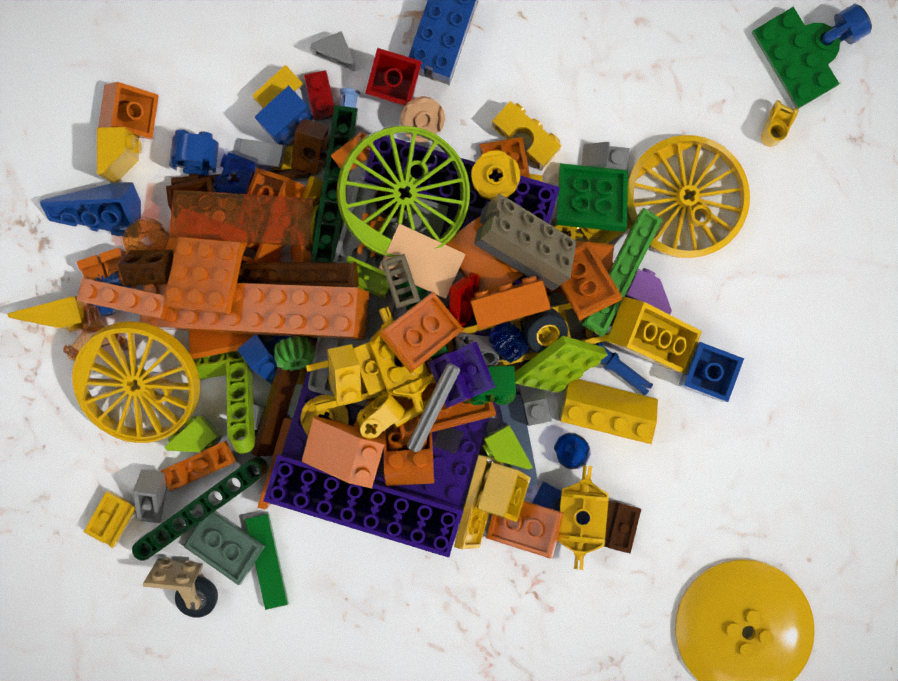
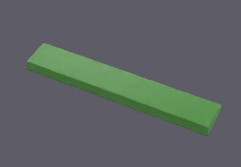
M645 208L640 210L608 272L621 293L622 300L663 220ZM622 300L586 317L582 325L599 336H604Z

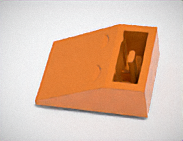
M392 424L384 430V476L386 486L433 484L432 432L428 434L421 450L413 452L407 447L410 438L402 440L399 427L396 428Z

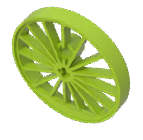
M391 126L369 134L350 151L338 177L337 201L346 227L358 242L372 252L382 256H398L386 253L392 240L382 235L399 205L397 226L399 224L402 225L404 208H406L410 229L416 231L410 209L411 205L434 240L442 243L434 249L443 247L453 238L461 227L469 206L470 186L461 158L444 139L418 127ZM397 133L411 134L404 174H402L394 134ZM386 135L389 136L399 180L373 145V141ZM416 135L432 142L422 161H412ZM437 145L449 158L428 173V167L425 163ZM366 146L371 148L394 183L356 160V157ZM450 162L453 163L458 179L416 188ZM355 163L391 186L392 189L347 181L352 164ZM413 165H419L422 168V176L419 179L413 178L410 174ZM459 182L460 200L417 193ZM346 185L391 192V194L351 204L346 203ZM407 187L408 198L403 197L400 199L401 193L398 192L399 188L404 189ZM416 197L459 204L454 220L451 221ZM393 198L363 221L348 210L351 207ZM414 202L450 224L448 230L440 238H438ZM395 203L379 231L366 224Z

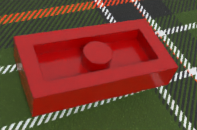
M327 71L304 75L314 120L333 117L335 105Z

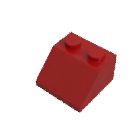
M377 47L365 94L405 106L413 99L422 61Z

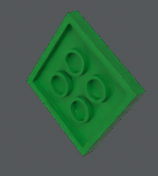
M560 163L558 187H560L557 196L556 225L625 232L627 228L628 170Z

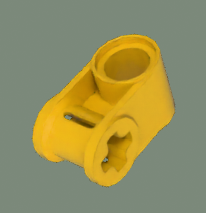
M776 100L761 133L763 144L774 147L784 140L797 117L799 109L796 107L792 109L781 104L780 100ZM771 130L777 132L778 138L772 136Z
M388 392L381 393L358 413L357 422L360 426V433L368 439L378 437L389 426L401 419L405 409Z

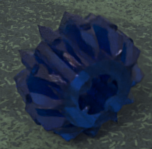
M507 321L497 324L489 332V342L492 344V348L495 349L497 355H500L504 361L510 363L517 361L528 351V343L514 323Z

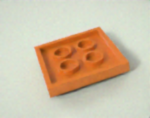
M178 237L163 306L230 315L245 245L239 242Z

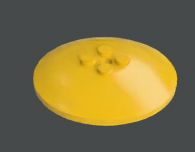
M738 559L722 562L707 569L690 584L678 606L675 620V636L682 660L698 681H794L803 671L811 655L815 626L809 602L792 578L767 563L749 559ZM746 626L753 627V634L749 638H744L742 635V630Z

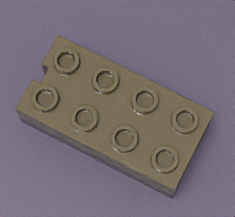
M500 193L482 208L479 223L483 225L477 230L474 245L528 277L536 275V278H542L544 286L552 291L571 278L576 240Z

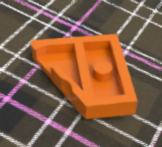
M523 137L479 144L482 155L495 150L507 153L506 155L517 162L520 175L530 178Z

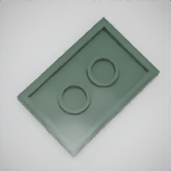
M215 511L196 525L183 547L239 586L243 583L266 545Z

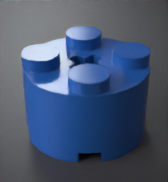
M176 130L175 135L172 137L169 166L176 171L177 167L183 168V173L186 174L199 173L200 175H209L210 170L215 173L219 143L213 139V134L201 131L199 134H194L186 130Z

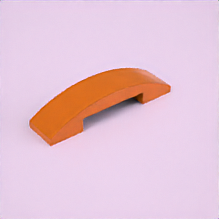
M226 440L161 470V472L165 474L166 485L170 492L236 461Z

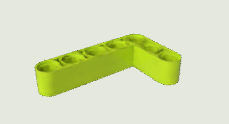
M239 351L193 359L198 370L199 379L226 376L227 435L236 452L241 454L248 453L255 444L252 369Z

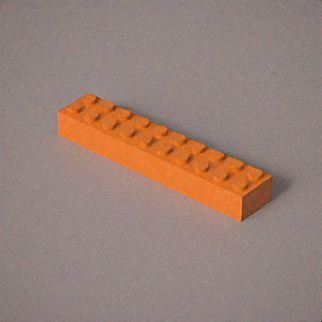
M237 283L230 315L167 308L165 320L140 315L139 322L151 324L164 330L365 340L369 292L357 287ZM143 284V291L165 295L167 284Z

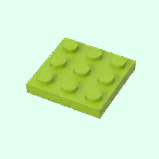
M561 336L515 372V384L558 393L563 391L566 385L573 380L581 378L588 369L599 365L601 360L608 355L604 347Z

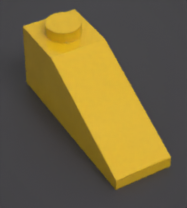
M77 296L7 313L8 318L67 329L68 332L82 330L83 325L89 324L84 302L77 301Z

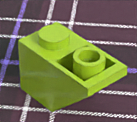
M194 415L184 424L186 426L184 430L180 433L176 431L167 439L169 443L164 448L167 451L202 452L207 450L222 435L204 415L198 417Z

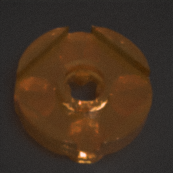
M152 218L136 220L128 226L123 235L126 255L130 250H165L170 239L168 230L166 232L162 227L163 224ZM147 236L153 244L147 246L142 240Z

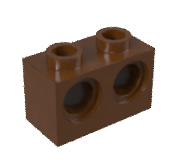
M172 249L130 250L118 263L124 284H167L174 257Z

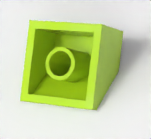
M505 424L484 436L486 442L482 443V446L488 457L494 456L496 461L528 470L533 468L509 424Z

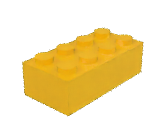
M623 297L607 342L666 369L686 374L702 331L646 302Z

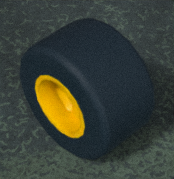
M551 308L525 316L521 323V333L529 347L535 352L540 353L561 336L567 337L568 327L561 315Z

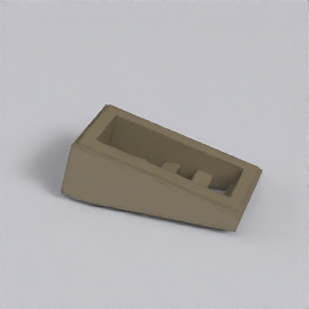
M405 253L381 261L396 308L421 301ZM403 263L404 267L393 271L389 270L390 266ZM406 272L407 277L393 281L392 276ZM409 281L410 286L396 290V285ZM412 291V296L399 299L398 295Z

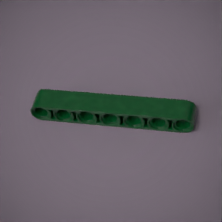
M262 457L251 458L135 542L132 547L133 556L140 561L151 558L253 485L267 473L268 464L266 460ZM255 465L258 467L259 474L253 473L250 466ZM232 478L239 480L240 487L233 484ZM214 491L221 494L222 500L215 497ZM196 504L203 507L204 513L197 510ZM179 517L185 521L186 526L179 522ZM161 530L167 534L168 538L162 536ZM143 543L148 545L150 551L144 548Z

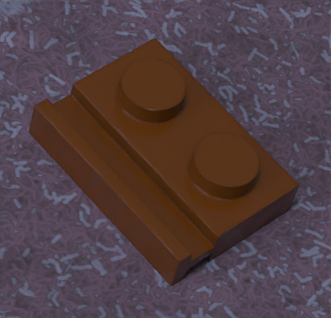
M608 500L604 547L631 554L641 508Z

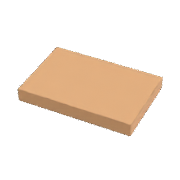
M399 224L396 227L386 253L393 255L405 253L415 285L446 299L466 254L447 245L436 248L442 243ZM385 255V256L383 257L382 261H383V260H386V259H389V258H392V257H389V256H386V255ZM381 263L378 269L384 271ZM403 263L390 266L389 270L393 271L404 267ZM406 272L394 275L400 279L407 277Z

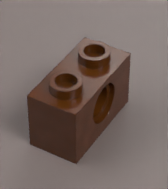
M307 119L300 121L294 135L292 168L318 175L321 167L325 168L326 150H328L330 136H328L329 126Z

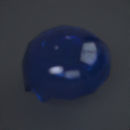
M576 433L563 434L554 445L558 462L570 470L582 468L583 465L588 463L591 456L589 443L585 438Z

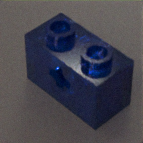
M235 150L229 151L228 155L224 153L220 163V167H223L221 176L217 175L213 188L216 189L215 196L242 205L252 181L258 159ZM233 172H237L236 177L240 178L235 182L232 181L233 177L229 175Z

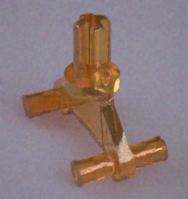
M90 303L83 306L86 322L83 325V331L72 345L68 344V346L65 345L63 347V352L72 361H75L79 351L89 338L100 329L106 327L99 319L97 306ZM121 333L114 334L122 350H129L127 338ZM105 337L101 347L111 345L107 337Z

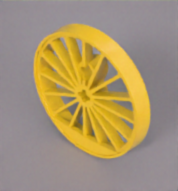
M695 135L670 137L649 148L633 167L628 180L627 215L629 221L633 224L638 216L636 212L637 207L675 202L655 214L659 217L675 206H678L656 237L653 238L649 247L659 253L675 258L706 256L729 244L743 227L750 206L748 179L736 157L721 144ZM696 146L687 183L682 151ZM702 147L713 152L715 156L695 184L692 185ZM676 154L681 183L667 162V159ZM718 157H720L730 170L698 189L697 186ZM662 163L675 186L652 169ZM645 173H648L672 191L636 183V180ZM730 173L734 174L738 184V188L700 193V191ZM634 188L674 198L634 203ZM738 192L740 203L739 208L700 198ZM688 194L692 196L690 199L685 200L683 197ZM708 206L737 213L733 226H729L714 215ZM681 209L671 248L659 242L658 239ZM695 211H700L705 215L704 222H699L695 219ZM685 212L692 251L677 249ZM711 220L728 231L719 242L715 240L706 225ZM694 227H701L712 246L701 250L697 249Z
M125 321L100 329L84 344L73 365L72 385L80 408L99 429L123 441L150 443L169 437L190 419L199 401L200 379L191 355L175 337L151 324ZM116 333H127L130 364L114 335ZM134 333L149 338L138 368ZM105 337L108 338L121 365L101 347ZM156 340L167 347L168 350L146 371L144 366L153 341ZM170 352L181 363L179 366L151 376L149 374ZM97 355H99L114 370L102 366L98 363H95ZM92 370L113 379L90 378ZM184 370L188 383L170 382L162 377ZM88 385L119 386L92 396L88 389ZM155 388L162 389L164 394H159ZM173 389L188 390V402L170 395ZM125 391L105 412L95 402ZM129 394L118 423L107 414ZM132 400H134L136 429L124 425ZM167 401L185 409L183 416L178 418L162 402ZM150 403L173 424L162 428ZM141 404L154 430H143Z

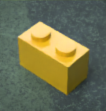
M352 344L327 349L330 385L337 405L362 400L360 364Z

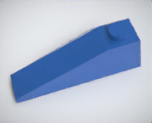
M133 182L106 184L43 199L39 202L48 220L51 222L74 227L79 224L88 226L90 230L96 232L99 229L110 231L111 235L139 236L141 233V200Z

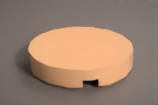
M427 96L413 98L405 105L400 116L401 126L418 127L434 134L442 130L445 122L443 108L436 100ZM404 133L407 137L411 139V134ZM416 135L415 142L423 143L430 141L426 138Z

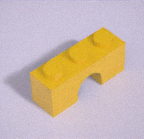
M509 101L492 120L491 127L506 140L511 139L516 133L527 134L532 140V146L526 151V157L542 171L562 147L559 144L560 140L553 133L548 134L543 130V125L536 118L531 119L525 114L526 110L520 104H514Z

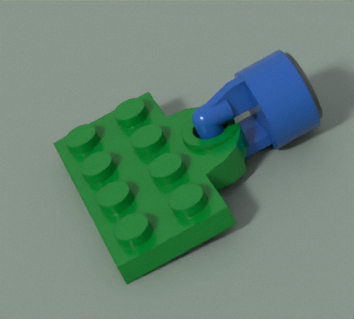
M852 4L835 14V26L833 27L825 23L815 22L804 25L793 6L752 31V35L796 108L803 107L840 85L829 64L836 58L840 50V42L845 41L852 45L871 33L872 23L862 6Z

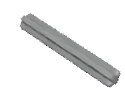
M454 364L446 365L407 444V447L413 452L421 450L460 372V368Z

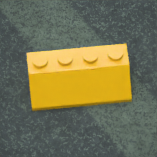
M577 379L566 386L558 421L652 445L657 424L658 399Z

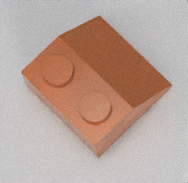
M120 82L105 84L98 128L125 127L138 138L153 139L159 95Z

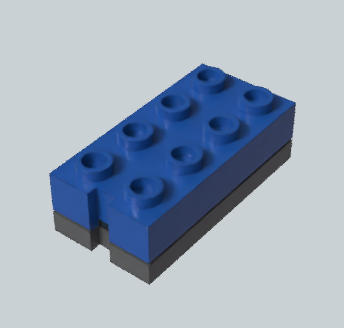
M427 0L408 56L422 61L420 76L424 77L425 73L433 75V80L450 85L478 0Z

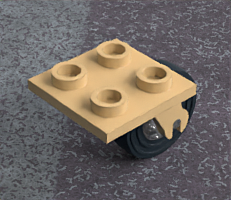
M170 558L157 559L143 582V587L176 590L175 603L177 608L183 614L193 618L204 617L211 613L218 600L216 586L209 579L201 576L203 563H195L190 560L175 561Z

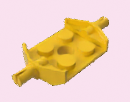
M388 306L379 310L384 324L381 325L382 328L372 337L370 346L388 394L412 399L416 413L425 410L421 393L426 389L434 376L433 374L429 375L425 362L412 373L403 364L401 367L395 364L394 352L379 335L381 331L395 321L391 316Z
M583 465L580 482L562 489L560 511L564 512L557 538L559 543L574 552L573 569L577 570L578 560H580L579 570H584V556L605 545L609 493L592 483L593 466H588V475H586V465ZM586 511L590 516V521L584 525L578 523L576 520L578 512Z

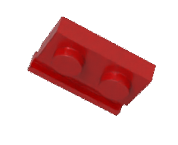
M473 272L469 273V277H463L454 283L449 290V311L461 326L468 323L472 315L475 316L470 298L475 297L474 293L479 290V275Z

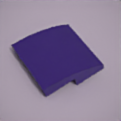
M472 342L454 352L446 353L428 362L436 383H438L447 364L451 363L460 368V372L444 402L446 408L496 388L477 342Z

